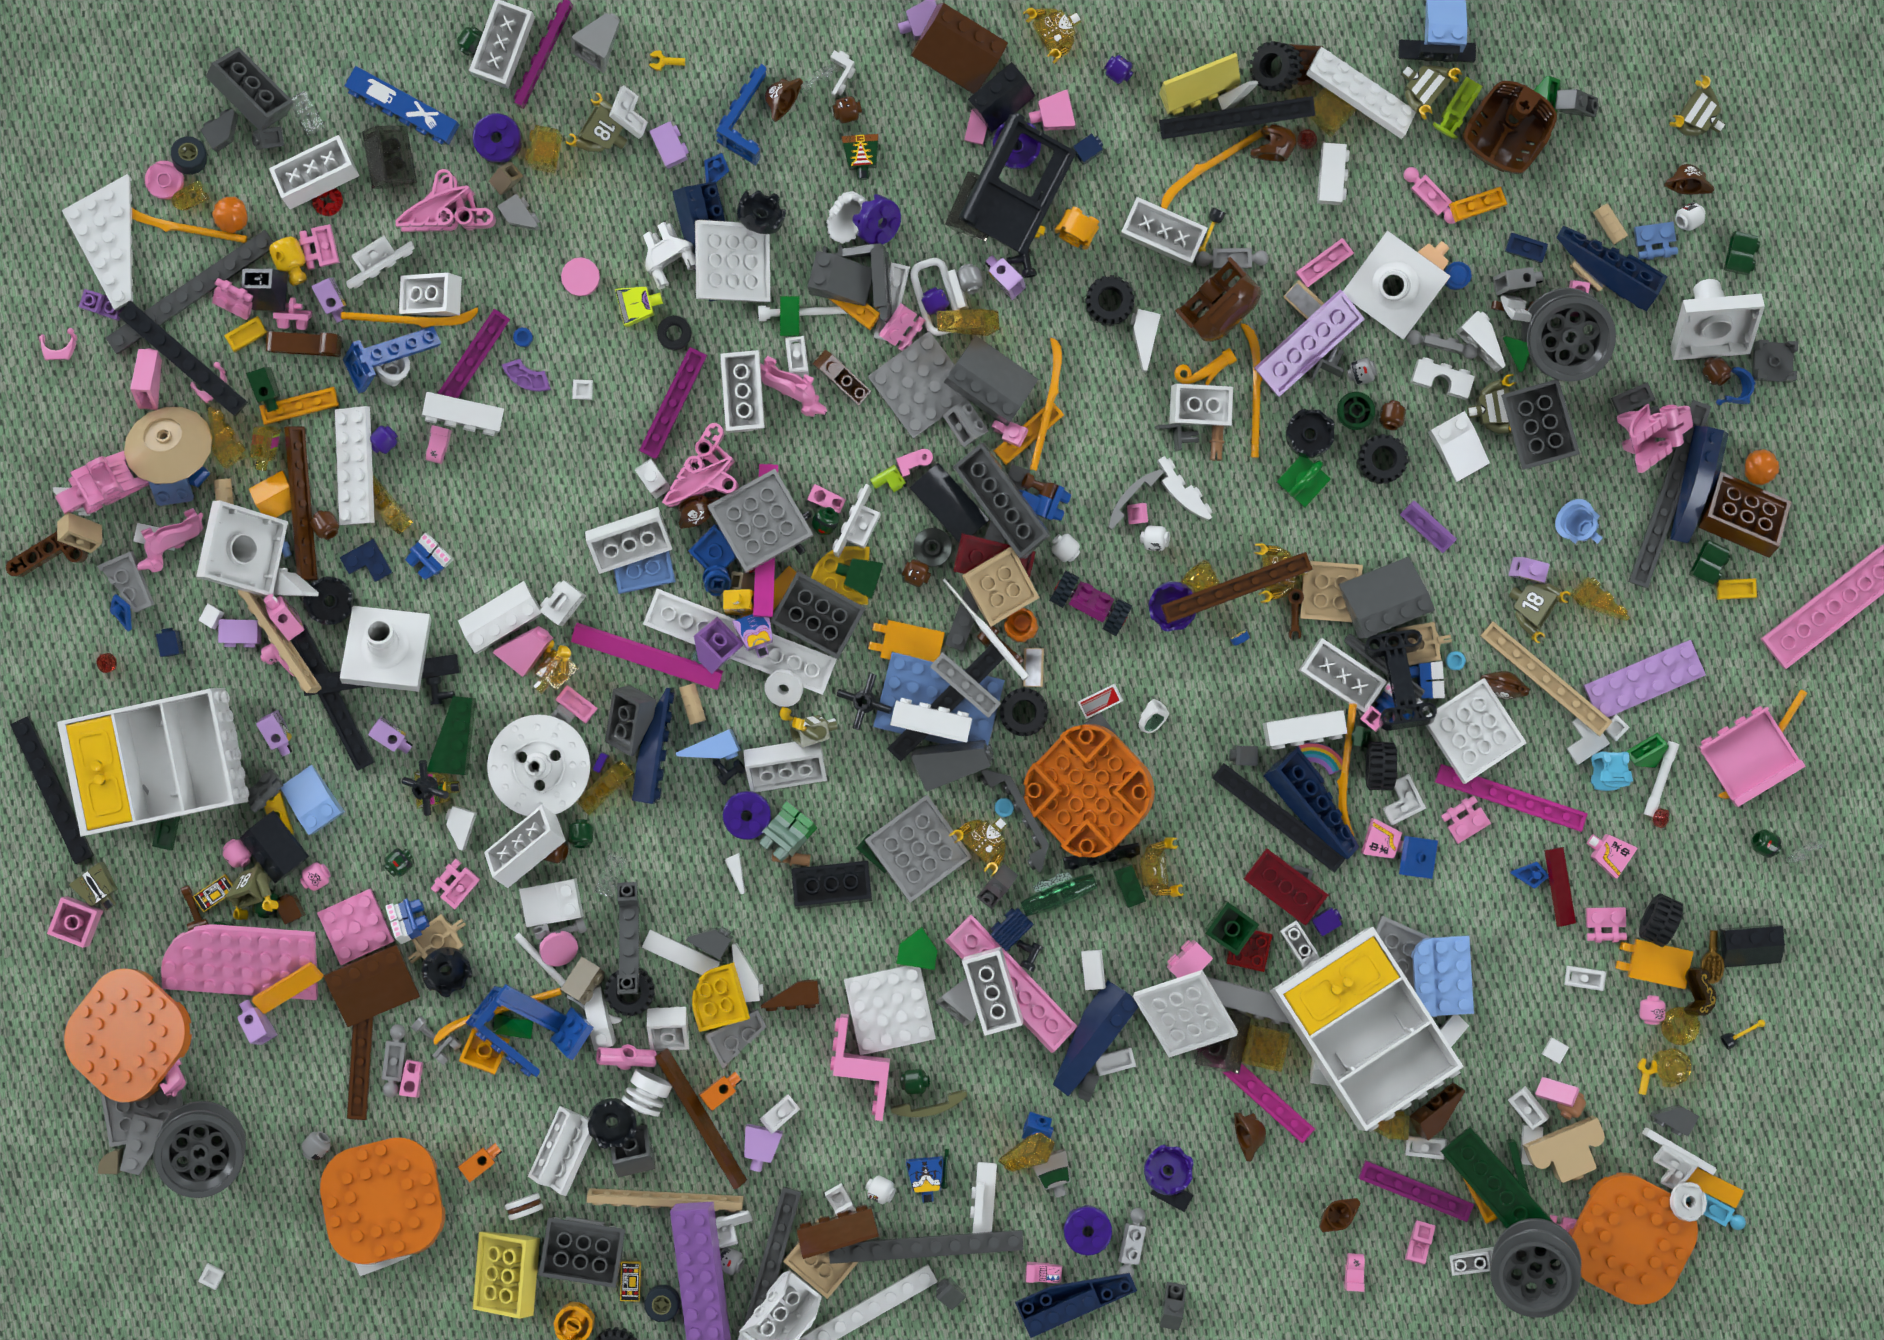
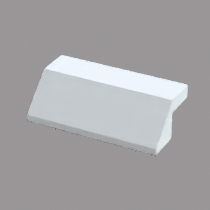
M559 1106L528 1177L536 1183L551 1187L560 1195L566 1196L593 1138L588 1131V1118Z

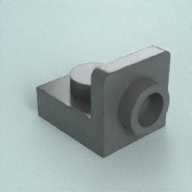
M281 126L266 128L261 132L258 129L254 130L252 143L256 150L284 146Z

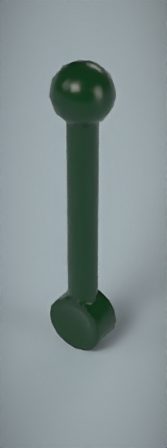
M945 1149L942 1189H947L949 1149Z

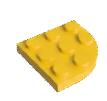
M845 546L839 558L835 557L834 550L824 555L816 564L811 578L859 605H868V597L845 586L846 577L835 573L838 563L850 566L852 558L869 561L870 547H865L864 549L859 546Z
M734 962L710 969L698 979L699 982L692 994V1008L699 1032L750 1019Z

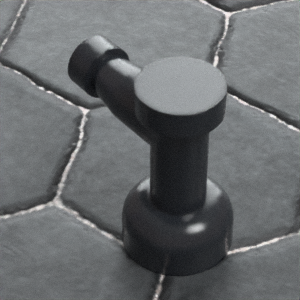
M1028 249L1026 254L1020 253V255L1014 257H1007V262L1010 265L1023 262L1024 270L1021 272L1023 278L1037 276L1036 269L1031 266V249Z
M441 677L425 678L426 684L431 688V705L442 704V700L452 699L455 696L454 691L439 692L438 685L441 683Z
M720 759L713 762L720 773L717 777L724 786L737 773L744 774L746 772L745 766L739 759L734 761V767L730 770L725 768Z
M1019 939L1016 946L1030 953L1027 960H1023L1020 966L1034 972L1036 968L1034 964L1039 951L1043 950L1044 947L1035 942L1030 945Z

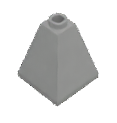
M605 13L571 37V53L604 73L619 30L620 19L613 13H610V15Z
M967 978L936 1000L939 1006L964 1026L970 1024L976 1016L977 1009Z

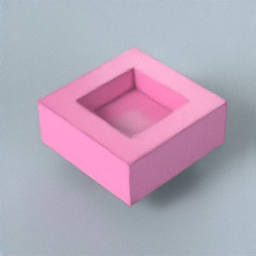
M1147 503L1127 505L1129 525L1148 522Z

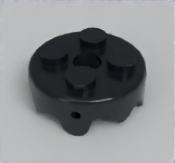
M758 190L749 195V192L745 191L737 207V216L748 230L759 234H773L782 227L786 209L780 208V198L775 193L766 196Z
M1301 409L1290 419L1286 427L1287 444L1294 453L1301 457H1319L1334 442V421L1321 410ZM1306 430L1314 432L1315 436L1313 439L1306 438L1304 434Z
M326 576L310 584L319 594L318 596H304L303 604L313 620L324 625H336L350 616L355 601L352 589L347 583L341 579ZM328 596L335 598V604L331 607L325 603V599Z
M444 947L434 950L425 958L422 963L421 975L428 990H435L441 996L449 997L453 991L462 990L465 987L467 978H472V970L467 956L462 951L453 947ZM444 966L451 967L449 971L441 972Z
M604 1099L591 1109L588 1116V1131L601 1148L621 1147L628 1139L634 1138L636 1134L637 1121L635 1112L631 1106L624 1103L621 1099ZM609 1118L617 1119V1123L613 1126L608 1125L606 1121Z

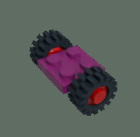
M1065 570L1049 601L1063 608L1069 596L1072 597L1068 605L1102 623L1107 616L1108 618L1102 629L1117 636L1128 617L1132 605L1118 599L1111 611L1110 608L1114 598L1080 581L1076 590H1073L1079 577Z

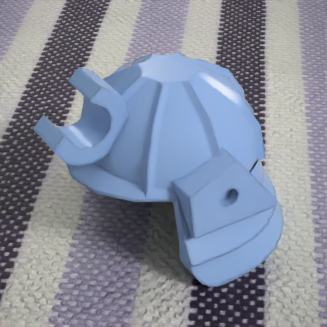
M1572 500L1565 504L1557 514L1555 527L1560 536L1570 539L1575 544L1578 540L1587 541L1590 538L1598 544L1602 539V536L1597 533L1599 528L1597 519L1600 515L1594 511L1591 504L1586 500Z

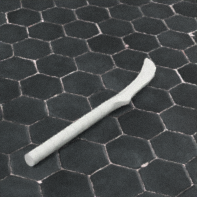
M944 578L942 581L968 610L982 632L985 633L987 638L1023 681L1026 680L1029 675L988 625L976 615Z
M519 932L514 937L515 940L562 987L566 980L552 966L544 963L540 953ZM567 995L568 999L573 1000L585 1010L583 1004ZM609 1014L612 1024L622 1021L620 1017Z

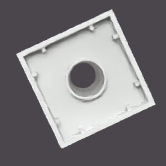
M1387 231L1343 292L1352 303L1404 340L1451 276ZM1389 275H1398L1404 281V289L1397 296H1390L1384 291L1383 283Z
M1706 279L1697 283L1693 288L1695 299L1683 300L1670 347L1673 360L1750 354L1765 307L1762 294L1725 297L1718 280Z
M212 501L196 577L263 597L273 594L288 521L224 501Z
M353 606L340 674L341 682L343 684L419 692L431 626L430 614ZM387 637V638H386L385 640H383V641H378V640L381 639V638Z

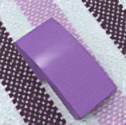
M84 289L79 304L80 308L118 321L120 320L118 315L124 309L122 307L117 311L114 310L107 296Z

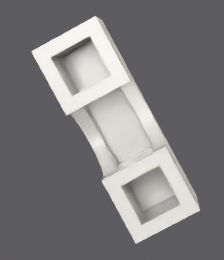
M1425 357L1416 361L1410 381L1411 384L1428 389L1431 387L1435 377H1443L1449 385L1447 395L1463 400L1468 399L1475 376L1470 375V371L1464 369L1457 371L1452 369L1451 365L1441 363V365L1434 364V360Z

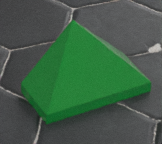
M1546 76L1534 89V91L1546 98L1554 109L1556 106L1557 90L1560 88V80L1552 76Z
M1509 336L1503 337L1519 372L1524 371L1529 357L1527 342Z
M1657 732L1625 752L1629 753V759L1635 766L1655 768L1669 746Z
M496 1014L493 1033L531 1039L534 1022L525 1018Z

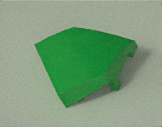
M923 927L917 929V931L903 939L899 944L896 964L935 970L938 949Z

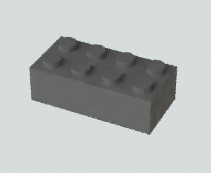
M239 47L212 62L206 78L260 132L285 117L293 103Z

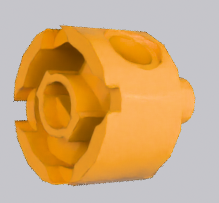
M1073 206L1071 210H1065L1054 232H1059L1058 237L1072 246L1078 248L1082 245V249L1086 250L1099 230V220L1092 216L1087 217L1083 215L1082 210Z
M570 1302L564 1305L554 1320V1330L559 1340H586L595 1325L594 1313L586 1304L580 1302Z

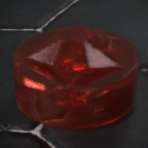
M1310 129L1301 131L1297 137L1298 145L1305 150L1313 148L1317 142L1315 132Z
M104 653L98 656L96 664L101 672L109 673L115 670L117 661L111 653Z
M1663 808L1656 810L1653 816L1654 826L1664 828L1667 825L1670 816L1668 810Z

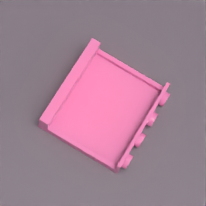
M1762 706L1755 708L1751 711V716L1747 718L1745 716L1740 717L1734 721L1736 725L1731 728L1726 726L1717 731L1719 735L1711 738V736L1701 741L1702 745L1698 747L1735 807L1741 806L1806 767L1803 761L1799 760L1771 716L1768 707L1762 708Z

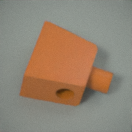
M736 1072L728 1078L722 1076L698 1095L709 1110L713 1111L736 1092L734 1087L742 1079ZM724 1084L726 1091L720 1093L719 1087Z
M496 1143L487 1150L483 1147L461 1163L458 1168L470 1183L495 1164L493 1159L501 1154L502 1151ZM484 1156L487 1159V1161L483 1164H480L478 1162V1159Z

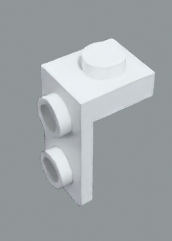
M834 50L830 57L831 61L845 69L831 93L832 97L836 99L837 95H842L846 88L844 83L847 78H852L856 69L854 68V61L849 59L850 56L843 51L838 53Z

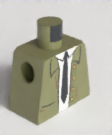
M104 862L97 863L69 884L90 906H96L101 902L106 911L116 905L110 895L117 891L118 888Z

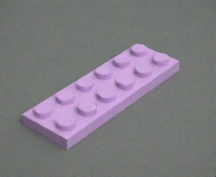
M1339 290L1254 369L1275 395L1280 397L1364 320V317L1345 293Z
M1688 640L1587 683L1583 687L1590 703L1606 717H1610L1701 678L1706 674L1691 640Z

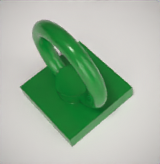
M1299 456L1276 483L1306 508L1331 478L1321 470L1323 467L1322 461L1319 460L1313 463L1310 459Z

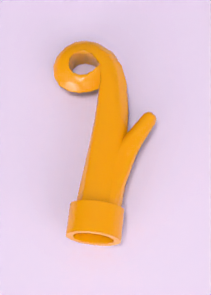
M1228 348L1194 374H1192L1189 366L1179 365L1174 371V376L1182 384L1195 383L1208 377L1205 385H1209L1222 369L1235 363L1237 359L1232 350ZM1182 370H1186V377L1180 375Z

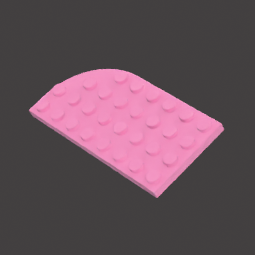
M202 925L194 927L193 930L178 935L166 950L161 965L162 989L256 996L309 962H312L317 967L315 932L229 925ZM318 982L293 996L292 999L317 1000Z

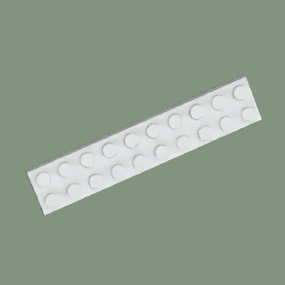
M656 589L643 625L695 645L694 635L718 616L740 639L732 623L736 619L660 589ZM772 634L773 643L766 645L769 652L768 656L758 658L755 649L747 651L743 645L730 658L768 674L780 669L792 671L793 674L801 679L804 688L822 695L837 660L775 634Z

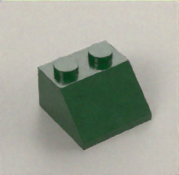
M1225 900L1203 932L1237 956L1259 924Z

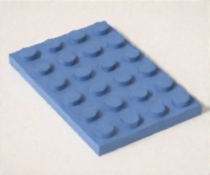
M892 652L879 702L891 706L892 712L887 714L877 710L873 727L902 734L906 730L905 728L890 725L896 700L900 701L901 698L912 700L911 704L919 705L920 702L932 704L950 686L947 681L930 667L933 662ZM986 676L979 684L998 701L1000 700L1005 680ZM964 698L950 713L957 714L958 711L969 713L968 717H972L967 742L985 740L988 745L997 709L988 718ZM931 734L924 738V740L940 744L962 742Z

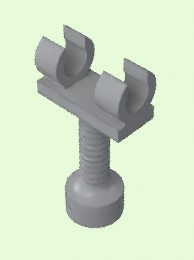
M581 917L575 919L573 925L558 929L555 932L557 934L561 933L560 931L568 933L578 931L581 934L587 932V929ZM547 923L543 924V926H536L533 929L534 935L538 940L554 933V931H549Z
M420 1016L411 1028L415 1032L422 1031L433 1042L436 1034L426 1027V1020ZM452 1034L445 1041L441 1040L436 1044L438 1049L432 1055L442 1065L449 1060L441 1052L447 1044L456 1051L462 1046V1043Z

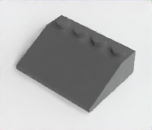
M975 335L943 382L1007 426L1039 379Z
M1559 379L1501 395L1522 470L1580 454Z
M1409 557L1338 584L1358 638L1370 637L1435 611L1430 595Z
M797 571L770 622L839 660L866 608Z
M548 1217L539 1276L616 1288L621 1269L625 1229Z

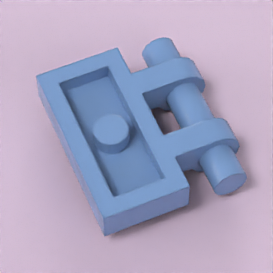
M1674 222L1634 227L1636 247L1644 246L1645 250L1638 252L1639 260H1653L1654 257L1661 256L1668 258L1671 255L1678 254L1677 247L1669 246V242L1676 241ZM1661 244L1662 249L1653 250L1651 245Z

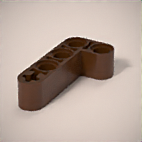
M269 331L266 334L265 351L271 353L341 357L342 337L334 333H320L319 335Z
M56 531L9 560L6 564V571L11 576L23 577L62 552L69 561L74 563L84 562L88 557V552L78 549L80 556L78 559H75L73 553L78 548L57 541ZM49 543H52L54 549L52 552L49 553L47 551V545ZM33 553L37 555V560L34 563L30 560ZM16 565H21L20 567H18V572L15 571V569L17 568Z

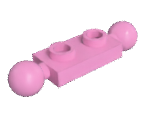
M1407 168L1403 176L1407 182L1415 184L1411 190L1436 216L1443 212L1444 220L1447 223H1456L1448 207L1452 201L1426 174L1420 179L1416 168Z

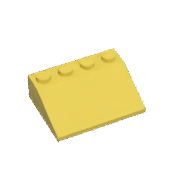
M1231 54L1164 81L1159 94L1167 114L1173 113L1174 116L1184 112V108L1189 106L1191 108L1202 105L1201 101L1206 99L1213 101L1219 98V94L1229 92L1238 87L1241 79L1237 54Z
M479 1232L473 1298L474 1310L518 1319L534 1316L540 1238L517 1234Z

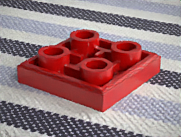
M1255 930L1237 956L1231 951L1228 952L1226 964L1264 972L1273 934Z

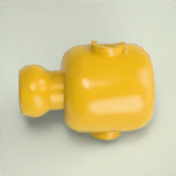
M290 236L272 243L269 251L277 270L288 272L289 283L292 286L305 282L307 276L301 270V267L305 264V256L298 240Z

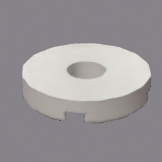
M780 669L771 673L767 678L765 693L772 703L782 707H789L800 700L803 693V683L792 671ZM779 685H786L789 691H782Z
M1692 1182L1680 1183L1671 1192L1670 1207L1678 1219L1688 1222L1696 1221L1704 1214L1707 1200L1705 1193L1702 1192L1698 1184ZM1688 1196L1691 1199V1205L1689 1207L1686 1205V1199Z

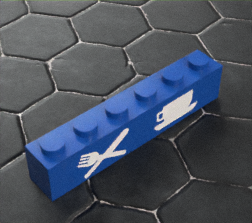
M357 66L354 67L345 84V87L349 90V95L357 99L359 96L366 99L365 103L375 108L377 105L382 108L381 112L387 116L392 117L395 115L399 117V122L408 127L410 124L415 126V130L424 136L427 133L433 136L432 140L441 145L443 143L449 145L460 126L456 120Z

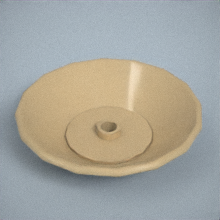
M163 407L147 413L133 425L125 441V458L128 467L139 478L154 484H172L189 478L204 465L211 453L212 434L208 423L197 412L184 407Z

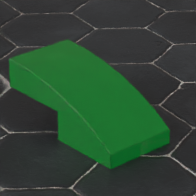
M780 296V336H799V296Z

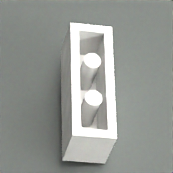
M1323 143L1321 146L1318 204L1340 205L1343 200H1346L1347 189L1343 187L1344 181H1347L1348 169H1345V162L1349 161V150H1346L1347 144Z

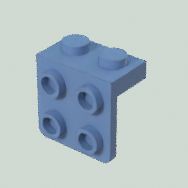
M188 478L172 484H154L149 482L156 504L159 506L190 502L194 498Z

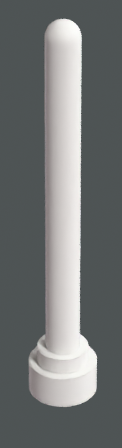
M758 306L759 321H767L770 317H780V309ZM838 306L799 308V316L847 314Z

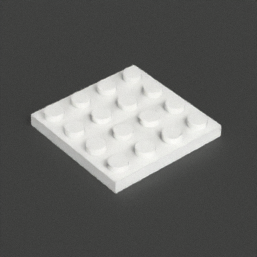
M695 221L696 299L770 302V235L750 231L742 223Z
M1485 678L1438 707L1434 722L1425 725L1463 784H1466L1526 744L1525 739Z
M902 966L844 979L860 1055L936 1039L921 968Z
M1203 970L1134 992L1133 998L1168 1057L1229 1039L1238 1034L1237 1028Z

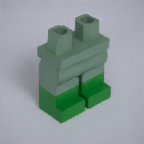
M787 801L783 804V809L775 819L762 831L765 835L759 842L767 851L774 844L779 846L773 855L781 862L788 855L793 857L796 851L817 829V826Z

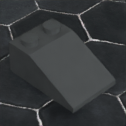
M817 251L808 283L809 294L866 306L872 283V268L835 254Z
M631 685L613 689L605 742L629 756H634L654 717L656 699Z

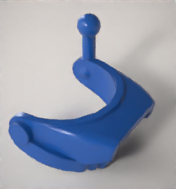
M1733 367L1732 372L1741 380L1742 393L1738 398L1725 396V399H1718L1716 404L1719 406L1725 402L1749 404L1750 396L1756 384L1750 372L1740 367Z

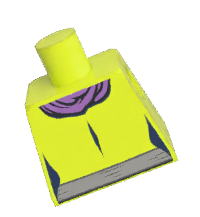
M647 287L615 289L625 327L654 316L652 306L663 304L661 293L649 295Z

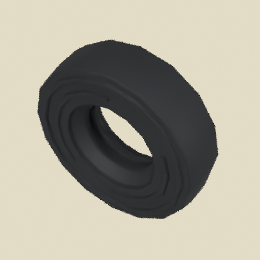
M668 316L658 325V340L662 346L669 350L682 349L687 346L691 339V327L680 316ZM674 325L680 327L682 331L681 337L677 340H671L667 336L668 328Z

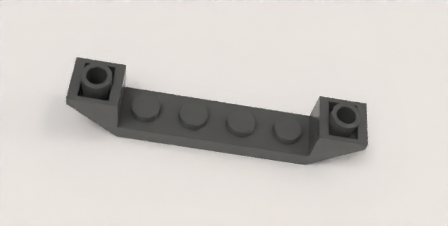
M987 769L981 770L983 775L980 778L985 786L989 784L990 788L1005 781L1006 784L1003 787L1006 793L1013 795L1015 801L1012 803L1017 812L1022 811L1024 815L1022 821L1026 828L1029 829L1031 827L1034 833L1031 837L1036 846L1041 845V848L1029 854L1030 859L1027 861L1032 870L1042 871L1049 843L1011 776Z
M637 882L617 883V901L619 904V975H617V994H638Z

